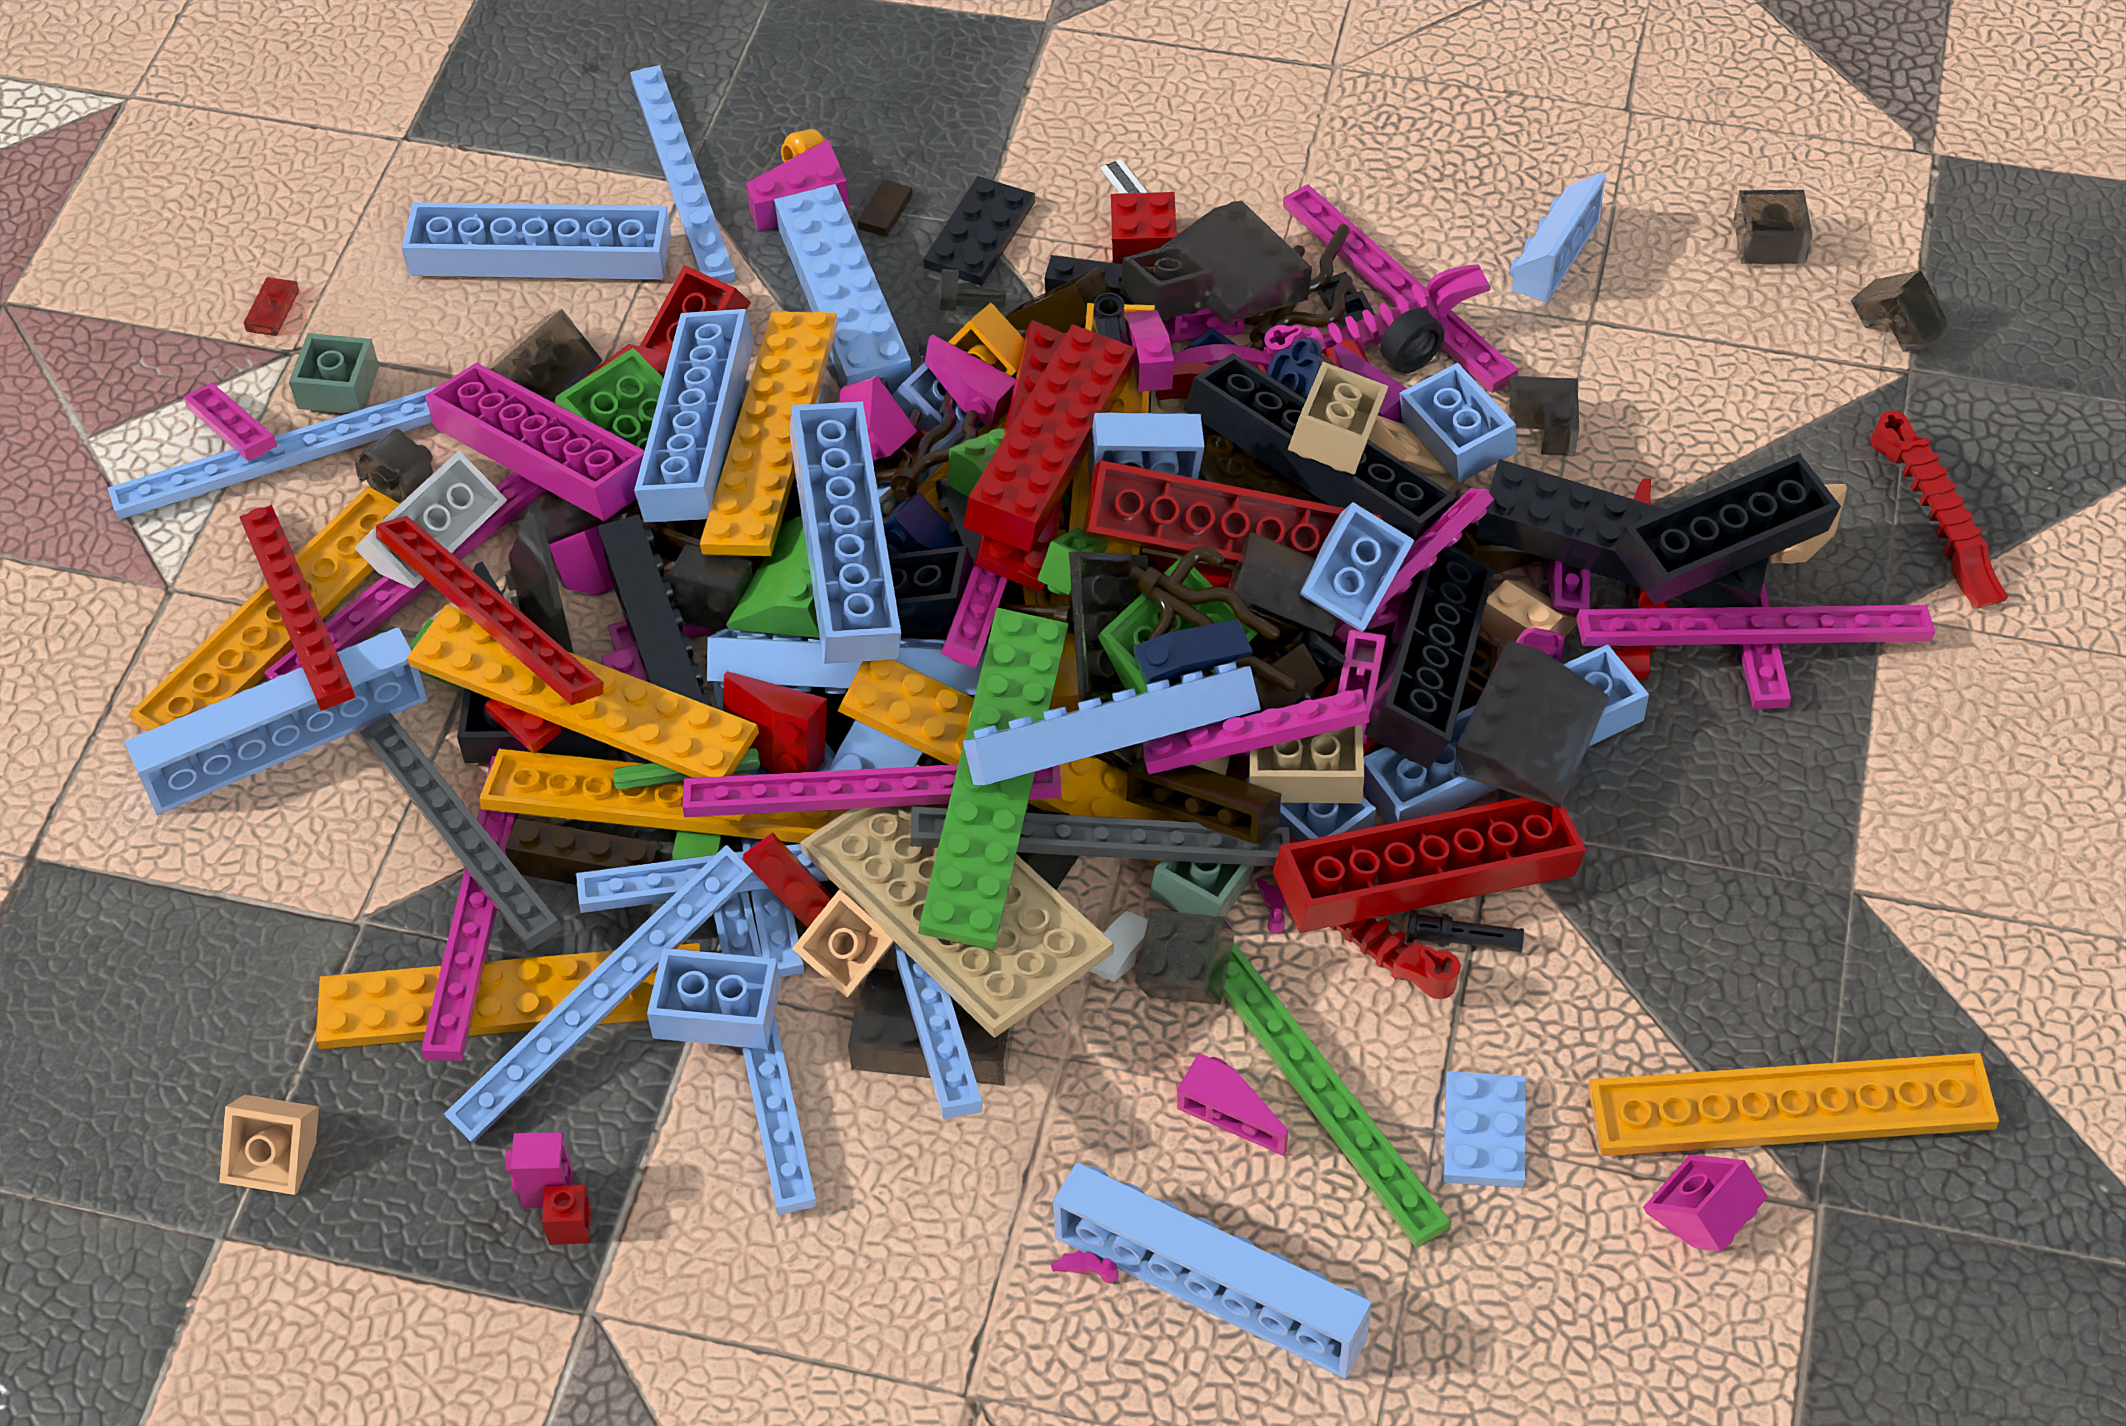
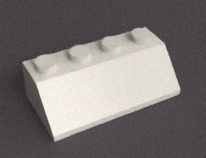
M458 450L380 523L408 516L452 553L497 511L507 499ZM376 527L354 547L381 575L412 589L424 579L376 537Z

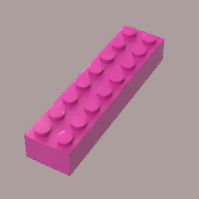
M477 362L425 395L436 429L603 521L614 516L618 511L637 499L634 490L644 450Z

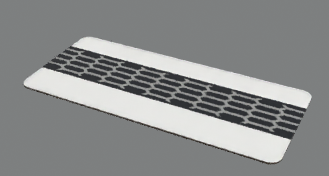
M1121 159L1100 167L1101 171L1119 193H1147Z

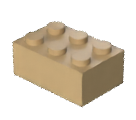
M1322 362L1299 416L1288 450L1297 453L1303 458L1313 459L1327 464L1335 470L1345 471L1354 475L1389 386Z
M1362 724L1249 751V783L1281 793V803H1362L1364 786Z

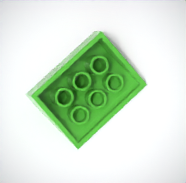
M632 348L557 395L555 404L645 451L664 378ZM637 499L632 502L636 507L639 505Z
M802 515L784 522L777 535L772 556L764 557L727 622L728 629L820 638Z
M1181 556L1167 571H1165L1164 574L1170 577V575L1177 567L1183 556ZM1194 567L1183 582L1184 586L1193 590L1213 587ZM1142 594L1098 635L1126 690L1134 688L1135 694L1147 692V688L1135 662L1133 646L1148 641L1151 632L1161 617L1159 605ZM1221 601L1202 605L1189 604L1206 614L1214 624L1237 619L1230 606ZM1175 614V621L1170 632L1195 628L1197 626ZM1241 623L1248 642H1250L1258 633Z

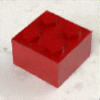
M1175 192L1111 194L1113 263L1134 266L1177 265Z

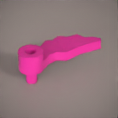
M1258 880L1257 886L1263 896L1264 905L1270 909L1268 930L1272 933H1280L1284 930L1285 916L1282 914L1286 907L1285 899L1282 893L1278 891L1276 885H1269L1266 881Z
M1081 1250L1073 1254L1064 1253L1061 1259L1055 1260L1051 1264L1052 1271H1071L1079 1274L1089 1271L1095 1272L1101 1276L1105 1283H1113L1119 1277L1117 1264L1114 1261L1105 1258L1101 1263L1093 1253H1084Z

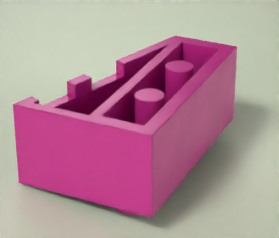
M829 139L746 183L749 209L758 232L778 227L774 199L836 184L845 208L849 209L847 182Z

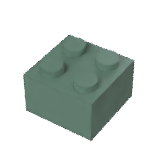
M307 333L289 380L297 409L352 413L364 409L379 368L372 339Z
M1161 860L1154 870L1149 896L1206 928L1215 931L1251 882L1255 865Z

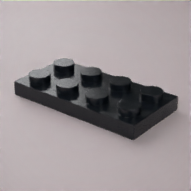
M977 176L923 259L924 268L982 286L1035 204V193Z

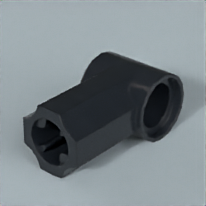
M1108 292L1097 296L1094 301V331L1129 345L1124 318L1123 298L1115 293Z

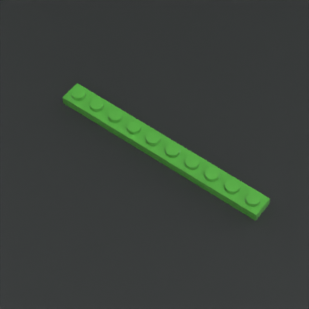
M1227 933L1195 950V959L1413 1245L1417 1248L1450 1228L1448 1217Z

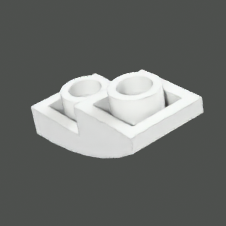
M1125 911L1103 933L1114 943V953L1089 971L1112 982L1118 980L1135 966L1136 953L1157 937L1158 924Z

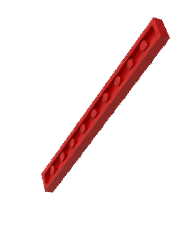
M273 506L255 508L248 514L239 516L320 711L356 698Z
M403 516L376 524V537L568 703L571 705L583 703L588 699L603 695L604 682L412 519L408 516Z

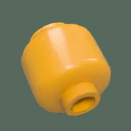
M815 129L791 133L786 137L781 147L782 159L785 163L827 141V139Z

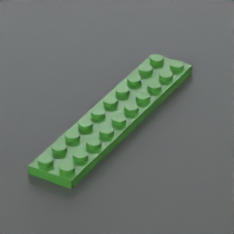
M996 608L964 740L975 738L974 730L996 725L997 731L1009 729L1008 721L1027 716H1031L1032 722L1045 719L1043 712L1048 711L1050 708L1069 623ZM963 745L918 934L990 950L995 949L1035 772L987 785H973Z

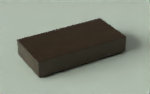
M883 179L857 220L858 229L887 237L913 196L912 187Z

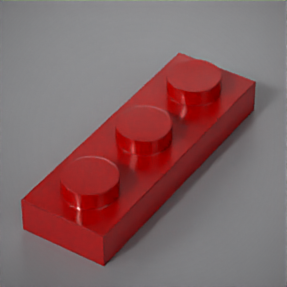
M773 832L743 854L744 862L807 928H809L834 897Z

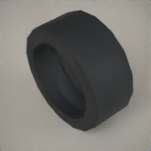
M1422 308L1411 309L1401 314L1385 331L1380 344V352L1397 371L1404 374L1415 372L1424 367L1439 351L1444 340L1445 330L1442 324L1427 310Z

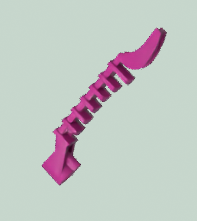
M1479 264L1461 266L1435 275L1427 285L1429 294L1427 296L1416 284L1412 286L1414 301L1407 302L1400 294L1396 296L1398 307L1389 309L1385 303L1379 305L1381 313L1373 316L1368 310L1362 311L1364 319L1355 322L1351 316L1345 317L1347 326L1338 328L1332 322L1328 324L1330 332L1323 335L1316 327L1303 329L1300 325L1292 327L1278 325L1266 333L1265 344L1269 354L1272 356L1282 349H1290L1293 343L1300 338H1313L1317 340L1322 349L1321 358L1324 356V351L1327 348L1334 347L1337 343L1344 340H1355L1364 350V347L1370 344H1380L1385 331L1391 323L1401 314L1411 309L1422 308L1427 310L1435 319H1442L1460 302L1490 291L1491 288Z

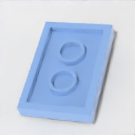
M1447 1071L1443 1183L1524 1188L1526 1076Z

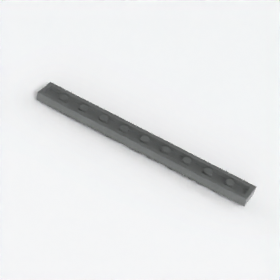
M391 713L359 731L365 743L529 950L562 930L558 919Z
M912 807L910 846L938 848L947 813L946 808ZM1025 813L1017 852L1275 866L1280 846L1290 844L1289 828L1278 827L1259 843L1253 844L1206 828L1197 822Z

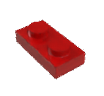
M492 699L485 704L487 713L533 754L562 733L560 725L501 701Z

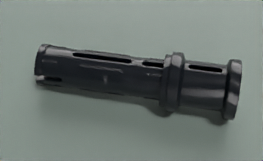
M1410 910L1406 943H1413L1414 940L1435 942L1439 947L1444 948L1449 946V943L1512 950L1521 953L1524 941V928L1517 929L1454 921L1449 914L1443 913L1441 917L1422 915L1418 914L1417 910Z

